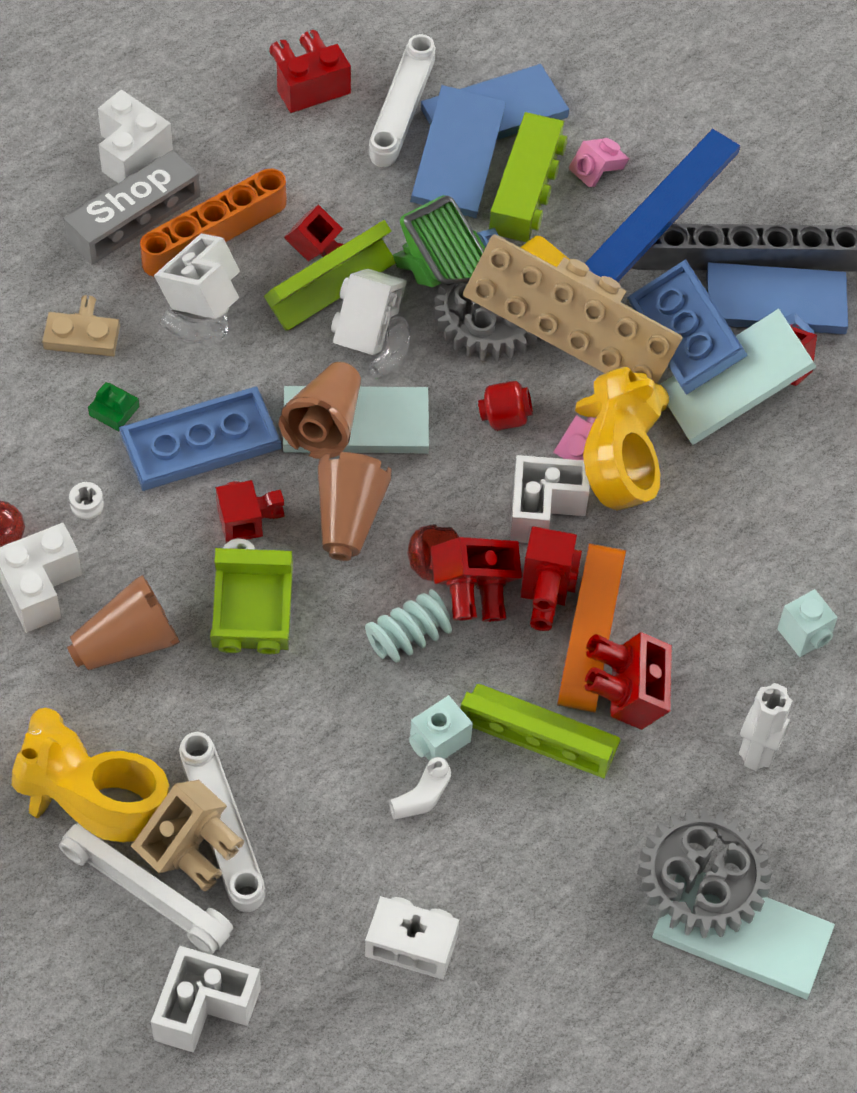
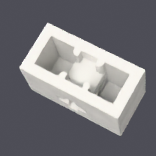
M380 896L365 939V957L444 980L458 937L460 919L453 918L450 913L441 909H431L429 911L416 907L404 898L392 897L388 899ZM412 931L417 932L414 938L409 937Z

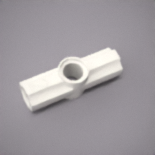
M776 683L768 687H760L740 732L743 741L739 755L744 760V766L754 771L763 767H770L791 721L787 717L793 700L789 698L787 688Z

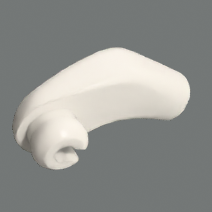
M434 757L429 760L418 785L411 791L389 800L390 811L394 820L424 814L435 807L451 778V769L445 759Z

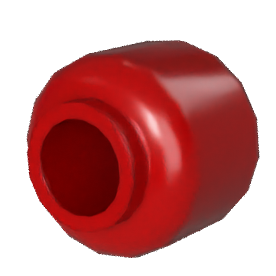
M518 381L489 385L485 389L484 399L478 400L481 420H488L490 426L495 431L524 426L528 421V416L533 415L528 387L523 388Z

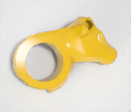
M628 367L614 369L598 376L594 381V394L577 401L575 412L579 415L596 418L586 439L583 451L585 472L591 489L603 505L617 511L654 499L660 489L659 462L653 444L646 433L658 420L661 412L666 409L669 403V395L662 385L654 383L644 373H634Z
M40 708L30 717L28 731L25 734L22 748L17 753L12 769L11 785L18 793L30 796L29 814L39 818L49 807L51 801L55 799L75 821L95 836L104 840L122 843L136 840L167 796L169 790V782L164 770L153 760L140 754L110 751L89 757L78 735L64 725L63 718L57 711L50 708ZM105 788L126 789L138 794L143 800L138 802L116 801L103 795L99 790Z

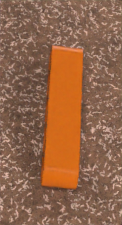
M274 168L264 169L147 232L140 240L144 272L154 277L161 268L201 233L222 237L227 242L280 213L286 206L285 175L280 170Z
M589 543L557 706L596 712L599 695L585 690L584 685L587 684L585 677L593 667L604 670L605 664L588 658L586 656L588 651L586 645L594 634L601 635L608 640L610 638L626 550Z

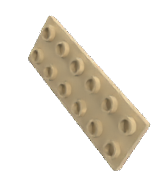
M496 234L490 238L463 292L464 297L603 373L628 367L634 373L646 374L649 379L658 384L682 341L680 334L621 303L627 291L620 288L621 286L616 280L607 276L600 277L592 273L586 264L576 259L568 260L564 257L560 264L555 267Z

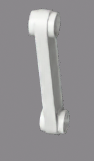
M418 34L409 39L369 140V156L372 163L376 166L389 167L393 165L402 148L435 61L436 47L433 39L427 35Z
M201 732L190 733L184 737L180 744L181 765L187 781L200 780L227 805L221 814L220 820L238 837L242 838L244 844L241 848L235 846L239 852L230 860H225L211 844L210 846L218 869L222 871L221 877L230 902L239 911L253 912L264 901V880L212 740ZM195 750L205 752V754L196 757L189 755ZM247 886L256 889L250 895H242L237 892L240 888Z
M79 823L74 824L63 836L59 848L71 861L81 866L87 862L188 932V939L202 952L213 955L229 938L233 926L224 915L212 908H208L206 911L202 910L105 843L104 839L95 836L83 828Z

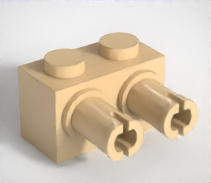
M200 780L177 783L172 787L131 847L158 873L181 868L203 891H207L217 882L213 877L219 879L222 871L217 869L198 851L202 840L205 839L225 860H230L239 852L235 846L241 848L244 840L238 837L220 820L221 814L227 805Z

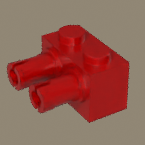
M310 30L313 39L308 32L303 33L299 39L306 54L296 57L286 40H280L283 48L280 47L277 41L269 48V52L277 64V91L290 113L351 94L350 63L338 43L326 47L316 30Z
M534 526L531 528L525 556L520 598L533 600L530 626L535 630H551L556 606H565L567 592L575 593L582 555L581 550L575 549L577 534Z
M458 537L431 547L434 584L446 585L450 588L453 608L452 618L454 621H468L477 618L474 586L480 590L482 621L498 622L507 619L503 587L508 582L522 578L519 541Z
M643 632L638 633L622 645L614 643L598 634H594L589 639L586 645V649H588L586 656L612 667V675L597 667H593L586 674L585 682L587 684L584 687L588 692L611 700L610 717L642 730L671 711L672 645Z

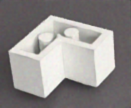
M122 89L98 108L101 136L105 138L99 144L101 169L104 174L118 184L128 175L135 174L151 164L154 159L162 157L173 150L171 123Z
M201 233L154 275L171 309L217 319L226 314L229 307L239 299L231 280L240 270L222 237Z
M364 269L350 274L349 278L346 277L340 291V298L344 299L341 312H336L331 325V332L335 333L333 343L371 355L381 352L390 317L399 313L407 280L371 269Z
M516 456L510 540L528 543L532 526L549 529L550 514L586 516L590 484L586 476L584 460Z
M64 523L0 547V581L25 632H30L61 619L58 597L53 587L82 575L78 550Z
M179 946L151 1019L154 1041L194 1053L207 1015L248 1026L261 990L260 969Z

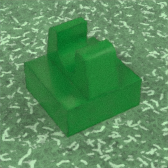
M105 382L96 392L94 401L88 406L89 416L119 432V427L124 426L140 407L139 398L111 383Z

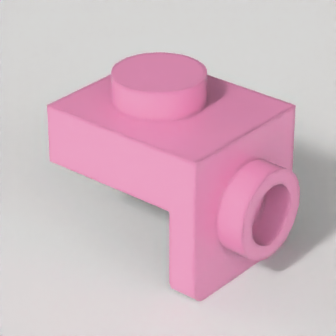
M609 138L587 140L582 142L569 166V170L588 187H595L603 172L624 169L630 158L620 150L618 143Z
M576 415L553 453L563 459L584 460L583 451L586 439L596 418L588 417L585 421Z

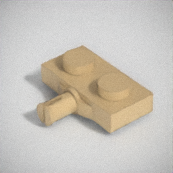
M87 295L81 297L78 314L48 312L42 341L45 350L114 357L120 330L119 319L94 316L93 311L96 298L89 295V299H87Z

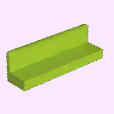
M385 220L280 283L263 296L286 331L340 299L343 281L346 277L349 278L350 274L364 269L383 272L396 263L392 253L383 241V238L392 232Z
M477 684L472 693L466 692L460 709L473 723L472 728L604 779L620 744V737L482 684Z

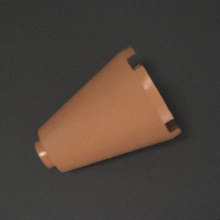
M334 362L286 403L282 409L278 425L282 436L290 446L296 450L302 447L310 451L308 456L315 459H320L326 454H330V459L339 456L340 452H343L350 440L361 384L359 372L348 363Z
M340 452L339 459L329 460L330 454H326L319 459L318 464L323 549L329 553V557L332 559L349 561L351 557L360 554L391 482L392 469L389 466L386 471L381 469L382 461L363 454Z
M141 575L70 636L73 644L68 646L67 649L77 667L84 664L88 670L169 648L180 643L172 625H169L165 612L149 583Z

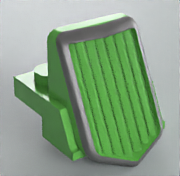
M442 195L401 216L400 225L407 243L402 246L403 250L393 254L397 268L413 271L417 284L435 287L441 283L456 284L469 282L485 247L476 231L470 228L452 197Z

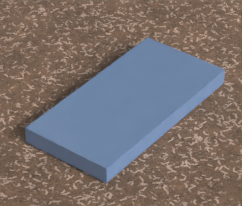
M541 64L460 89L506 101L497 140L517 134L525 112L558 120L569 116L568 106ZM438 96L421 101V111L430 125Z
M441 85L410 202L424 205L442 195H446L455 200L463 215L477 218L506 101Z
M686 259L627 297L634 310L682 336V341L668 366L686 395L748 356Z
M708 262L706 291L729 326L749 328L779 309L784 317L796 313L814 332L847 333L846 272Z
M257 386L119 427L120 436L142 491L282 449L280 437Z

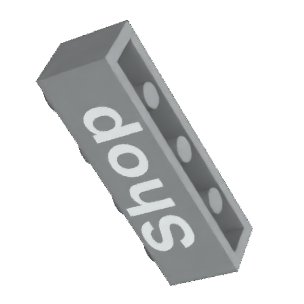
M174 150L154 159L151 164L135 174L128 175L119 184L107 191L101 192L95 199L80 208L72 210L64 217L66 240L93 265L200 197L199 173Z

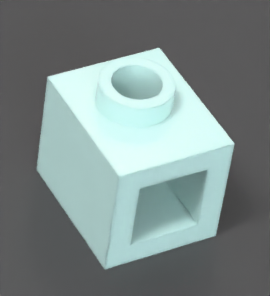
M814 589L784 606L777 630L797 655L801 657L814 649L823 647L832 639L838 617Z
M448 695L411 719L409 742L413 750L420 757L425 756L428 760L434 757L445 759L471 742L473 723Z

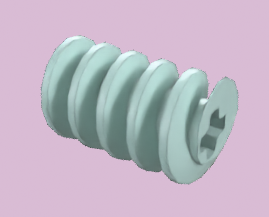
M431 588L429 595L421 593L417 596L416 602L409 600L404 603L403 609L399 607L392 609L390 617L388 615H381L377 620V624L369 622L365 625L366 634L373 650L381 659L388 655L395 663L400 661L398 649L401 648L409 656L413 654L412 641L420 648L426 647L425 634H428L433 641H437L439 639L437 627L440 626L447 634L452 632L448 610L441 597Z

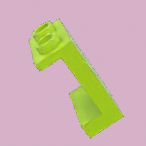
M215 548L214 563L216 573L212 629L210 630L212 647L218 648L219 651L225 653L241 652L242 648L257 649V652L269 655L278 654L280 650H289L293 574L292 551Z

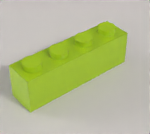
M528 112L524 113L490 211L489 229L495 228L499 236L528 242L532 231L539 230L543 211L539 209L541 204L546 206L548 204L551 193V185H548L549 179H556L560 163L556 158L557 155H564L568 136L562 135L564 121Z

